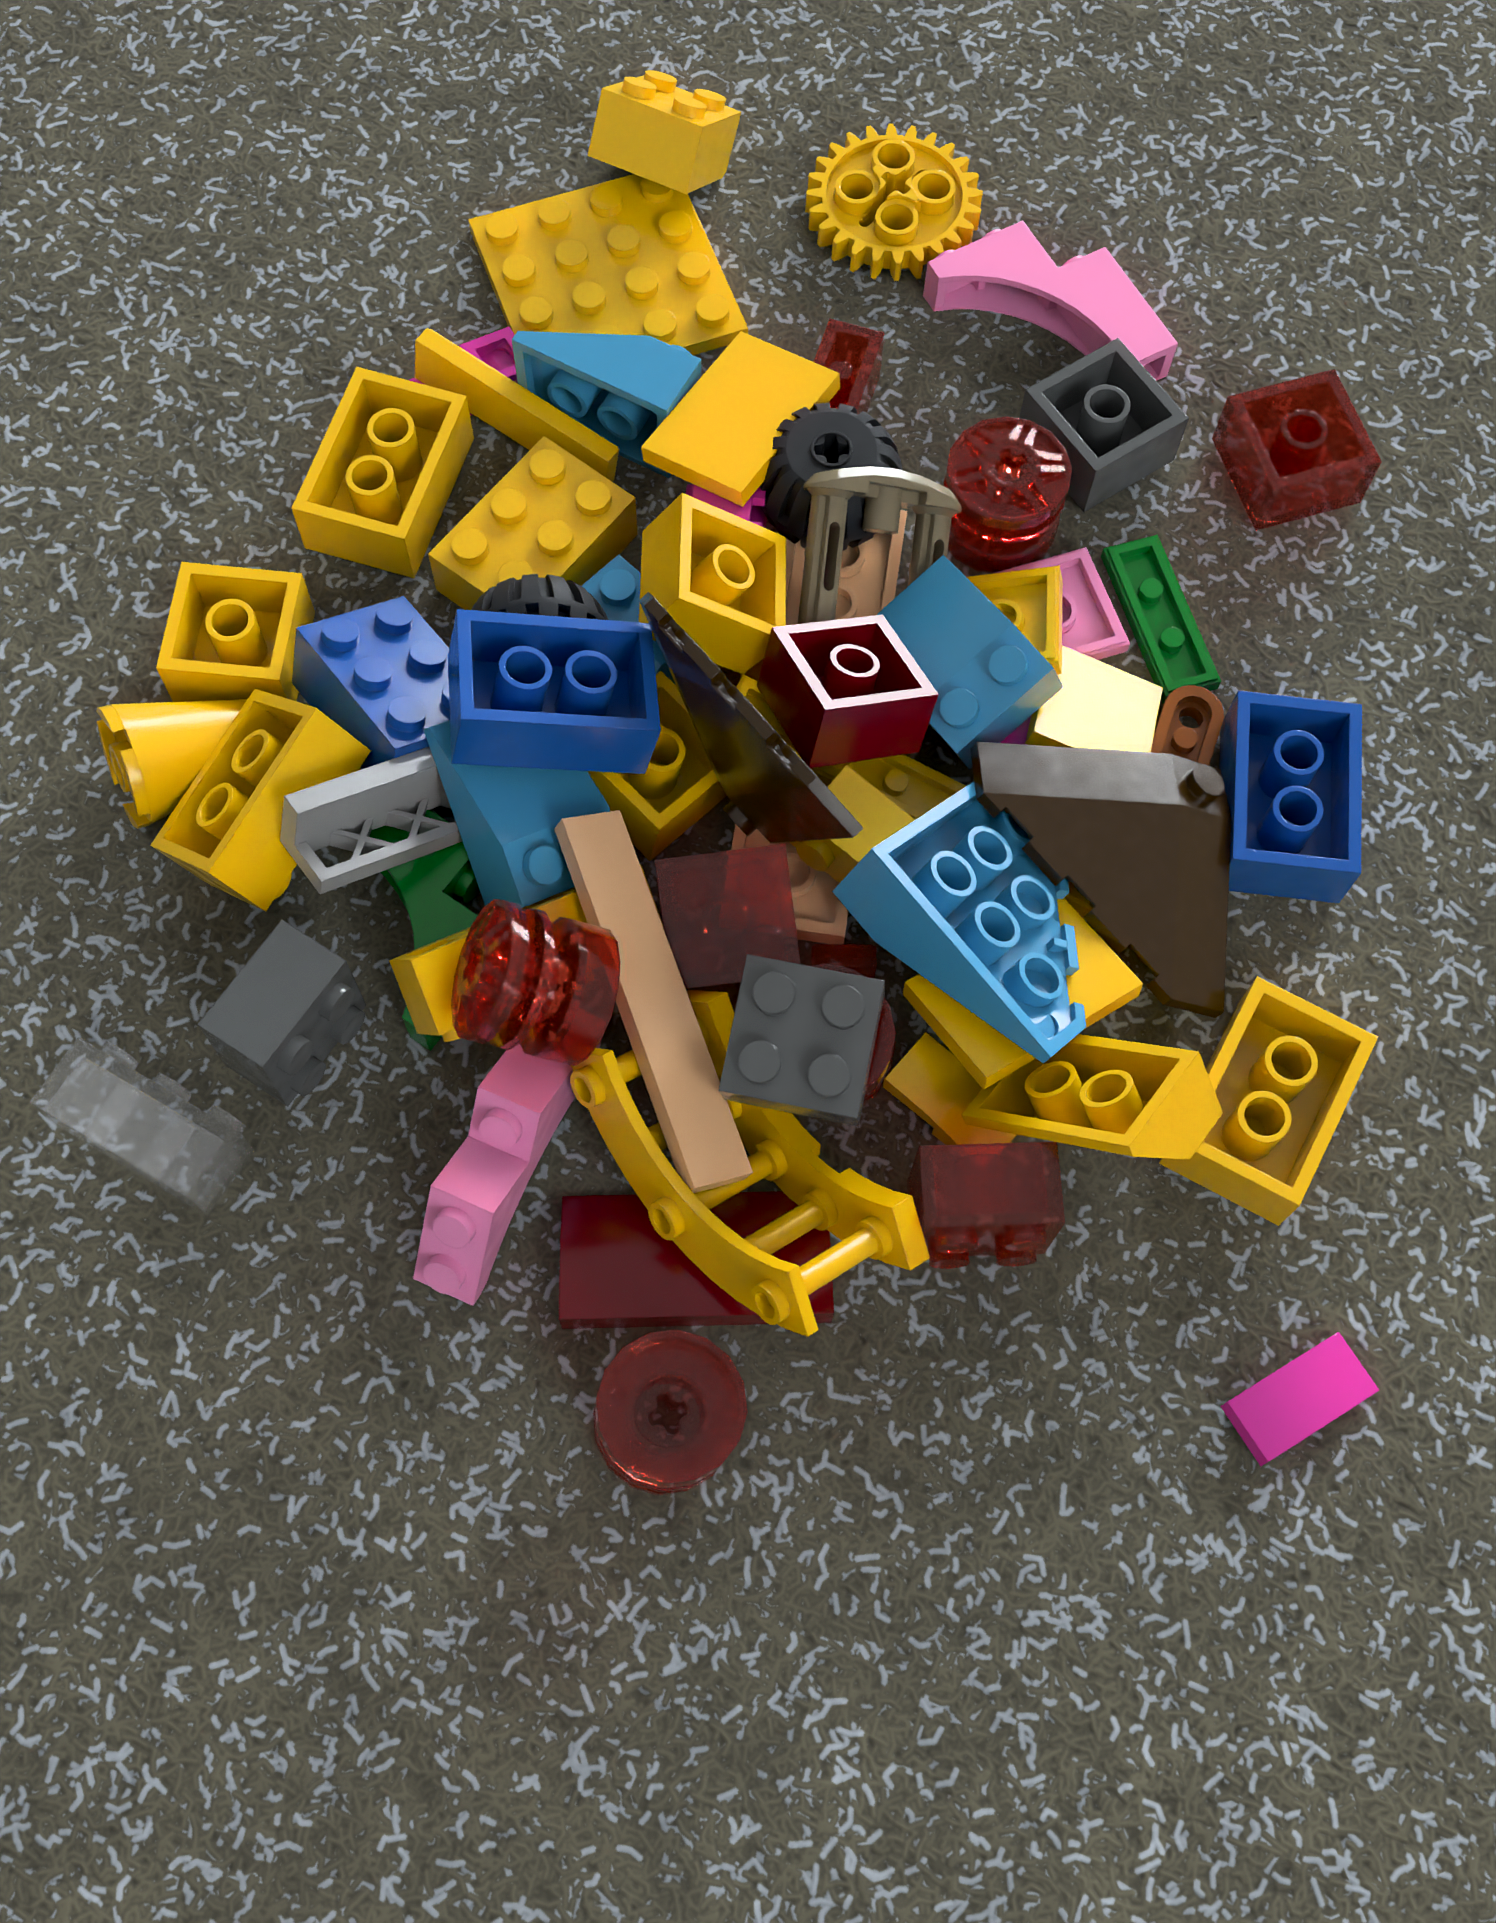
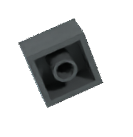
M1117 338L1027 388L1016 433L1082 511L1085 512L1172 462L1177 454L1189 417L1121 340Z
M281 920L197 1025L228 1068L288 1107L297 1094L306 1096L318 1085L326 1069V1064L323 1061L338 1042L342 1045L347 1044L355 1037L365 1019V1012L362 1010L365 1008L366 1003L345 959L284 920Z
M747 954L718 1091L725 1100L859 1126L885 996V980Z

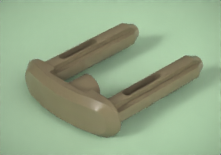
M865 466L814 473L803 485V489L808 490L812 497L807 542L804 551L805 561L798 624L835 620L848 500L852 496L866 498L862 530L866 532L898 534L901 508L910 509L915 512L916 519L911 562L909 565V586L942 555L947 558L951 518L961 513V504L953 492L947 487L921 475L894 468Z

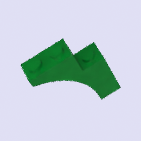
M432 810L426 811L425 817L450 823ZM385 825L372 830L370 837L396 843L407 839L410 832ZM463 841L380 872L396 891L409 914L413 929L414 949L485 921L459 903L460 900L465 903L470 902L480 892ZM406 1005L402 1019L410 1038L431 1051L442 1038V1035L417 1034Z

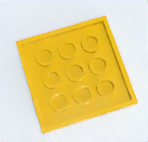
M632 174L468 219L471 235L506 323L514 334L517 331L647 335L669 345H679L688 350L692 355L727 346L740 331L748 334L747 324L688 194Z

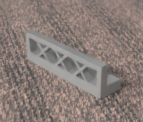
M430 747L284 796L280 842L319 894L462 842V838L456 821L447 823L425 817L427 810L438 806L451 809ZM385 825L410 832L407 839L396 843L371 838L370 834L372 830ZM332 846L352 851L353 855L350 860L326 868L314 851Z

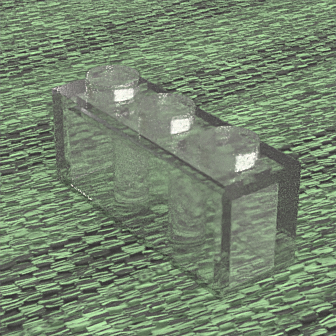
M78 1037L31 1099L30 1103L50 1122L208 1217L254 1152L242 1135L246 1126L232 1114L218 1106L212 1105L206 1113L188 1102L192 1094L178 1082L162 1073H158L152 1081L135 1071L139 1064L138 1061L116 1045L106 1041L98 1049Z

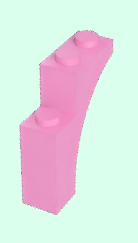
M1020 221L1002 230L990 231L981 239L956 250L944 251L927 264L923 297L934 312L953 309H973L1010 315L1049 330L1066 340L1085 356L1119 338L1156 381L1168 375L1178 342L1106 247L1085 256H1075L1061 267H1057L1025 222Z
M546 998L480 1083L477 1089L468 1137L430 1186L413 1276L414 1280L430 1286L439 1293L450 1295L474 1306L488 1281L497 1253L524 1190L552 1135L575 1099L570 1083L573 1068L570 1066L565 1051L574 1046L600 1048L606 1022Z

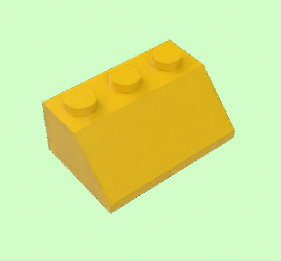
M1078 1034L1044 1064L1034 1059L988 1088L982 1089L961 1115L966 1125L1132 1157L1190 1160L1221 1117L1223 1111L1199 1051Z

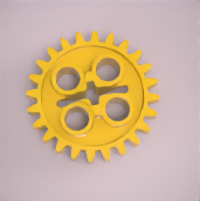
M888 124L886 135L880 136L871 125L867 126L866 137L863 140L848 132L846 133L845 148L831 142L829 144L828 158L818 156L816 158L815 172H811L808 175L805 212L809 213V230L818 231L817 245L819 247L832 245L831 259L834 262L847 255L851 257V272H855L863 264L870 265L872 279H876L882 268L890 269L894 281H899L902 269L909 268L912 275L916 279H920L924 264H928L929 261L935 259L944 251L956 250L961 248V246L972 243L973 231L978 230L983 191L977 189L978 173L968 172L970 159L967 156L953 159L954 143L951 142L938 148L935 146L937 133H930L924 140L917 139L916 126L911 125L905 136L897 135L894 124Z

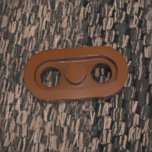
M1195 685L1182 686L1172 691L1159 714L1151 752L1173 754L1209 766L1224 719L1223 706L1217 696L1206 688ZM1190 716L1197 721L1199 727H1186L1182 725L1179 717Z

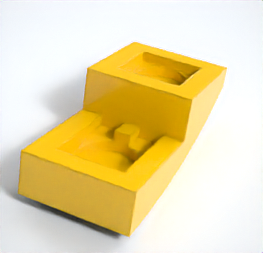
M926 1032L884 1078L883 1088L933 1127L932 1134L982 1175L1017 1136V1134L965 1124L961 1114L982 1090V1087L951 1052Z

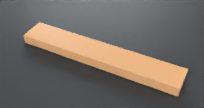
M620 810L562 818L554 830L676 1172L693 1193L746 1179L753 1173L727 1100L718 1091L720 1085L718 1075Z

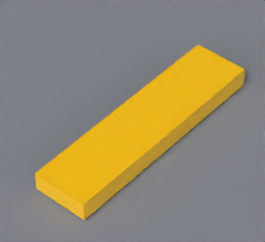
M426 328L415 340L416 379L428 386L467 396L469 412L528 450L545 436L612 482L614 481L619 455L618 446L434 330Z

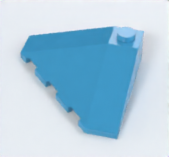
M972 782L873 847L832 892L877 944L1044 1064L1086 1028L1084 1005L1076 1002L1070 1005L1066 975H1073L1079 970L1074 926L1064 923L1060 927L1057 899H1063L1070 893L1069 883L1064 878L1055 886L1022 850L1030 841L1027 837L1028 834L1004 810L993 818L978 802L975 782Z

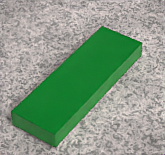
M1158 535L1103 548L1101 559L1154 684L1163 687L1162 703H1165L1172 691L1182 686L1195 685L1206 688L1209 691L1218 689L1221 679Z

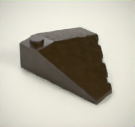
M649 592L645 594L639 602L716 778L725 794L731 800L723 807L726 814L748 837L758 829L770 843L841 839L856 836L863 829L862 825L795 751L786 744L778 732L748 699L725 677V674L697 643L675 622L673 617Z
M976 742L970 751L978 802L993 818L1003 810L1012 816L1015 823L1028 834L1027 837L1030 839L1022 850L1055 886L1064 878L1068 882L1073 883L1076 890L1090 902L1089 905L1093 908L1084 918L1117 955L1127 946L1130 950L1135 951L1141 962L1150 968L1155 976L1146 985L1147 988L1163 1005L1213 1018L1221 1015L1224 1012L1231 815L1221 769L1167 753Z

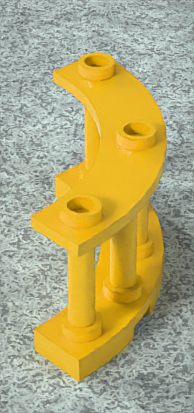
M687 990L719 1081H721L735 1014L728 993ZM574 1046L565 1051L570 1066L573 1068L570 1083L575 1097L584 1107L588 1108L610 1153L631 1187L647 1208L651 1224L656 1232L666 1240H673L705 1275L735 1300L758 1314L766 1323L770 1325L777 1324L782 1328L809 1337L818 1331L808 1297L814 1291L868 1257L910 1271L930 1258L912 1195L893 1191L876 1184L851 1168L838 1173L818 1157L821 1144L789 1112L727 1100L741 1141L750 1153L748 1160L753 1173L742 1181L693 1193L662 1152V1150L668 1147L659 1122L647 1128L626 1086L627 1082L642 1075L633 1049L617 1058L613 1050ZM762 1179L773 1181L788 1198L799 1205L744 1239L710 1211L713 1207ZM814 1228L820 1231L828 1230L842 1240L800 1267L771 1255Z

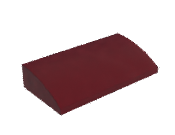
M783 1191L739 1192L713 1207L710 1211L744 1239L799 1205L792 1201ZM637 1194L562 1196L559 1268V1322L562 1329L768 1324L758 1314L735 1300L714 1283L682 1252L673 1240L662 1238L652 1226L648 1210ZM814 1228L771 1255L800 1267L831 1248L830 1232ZM833 1280L808 1295L816 1323H832L834 1316Z

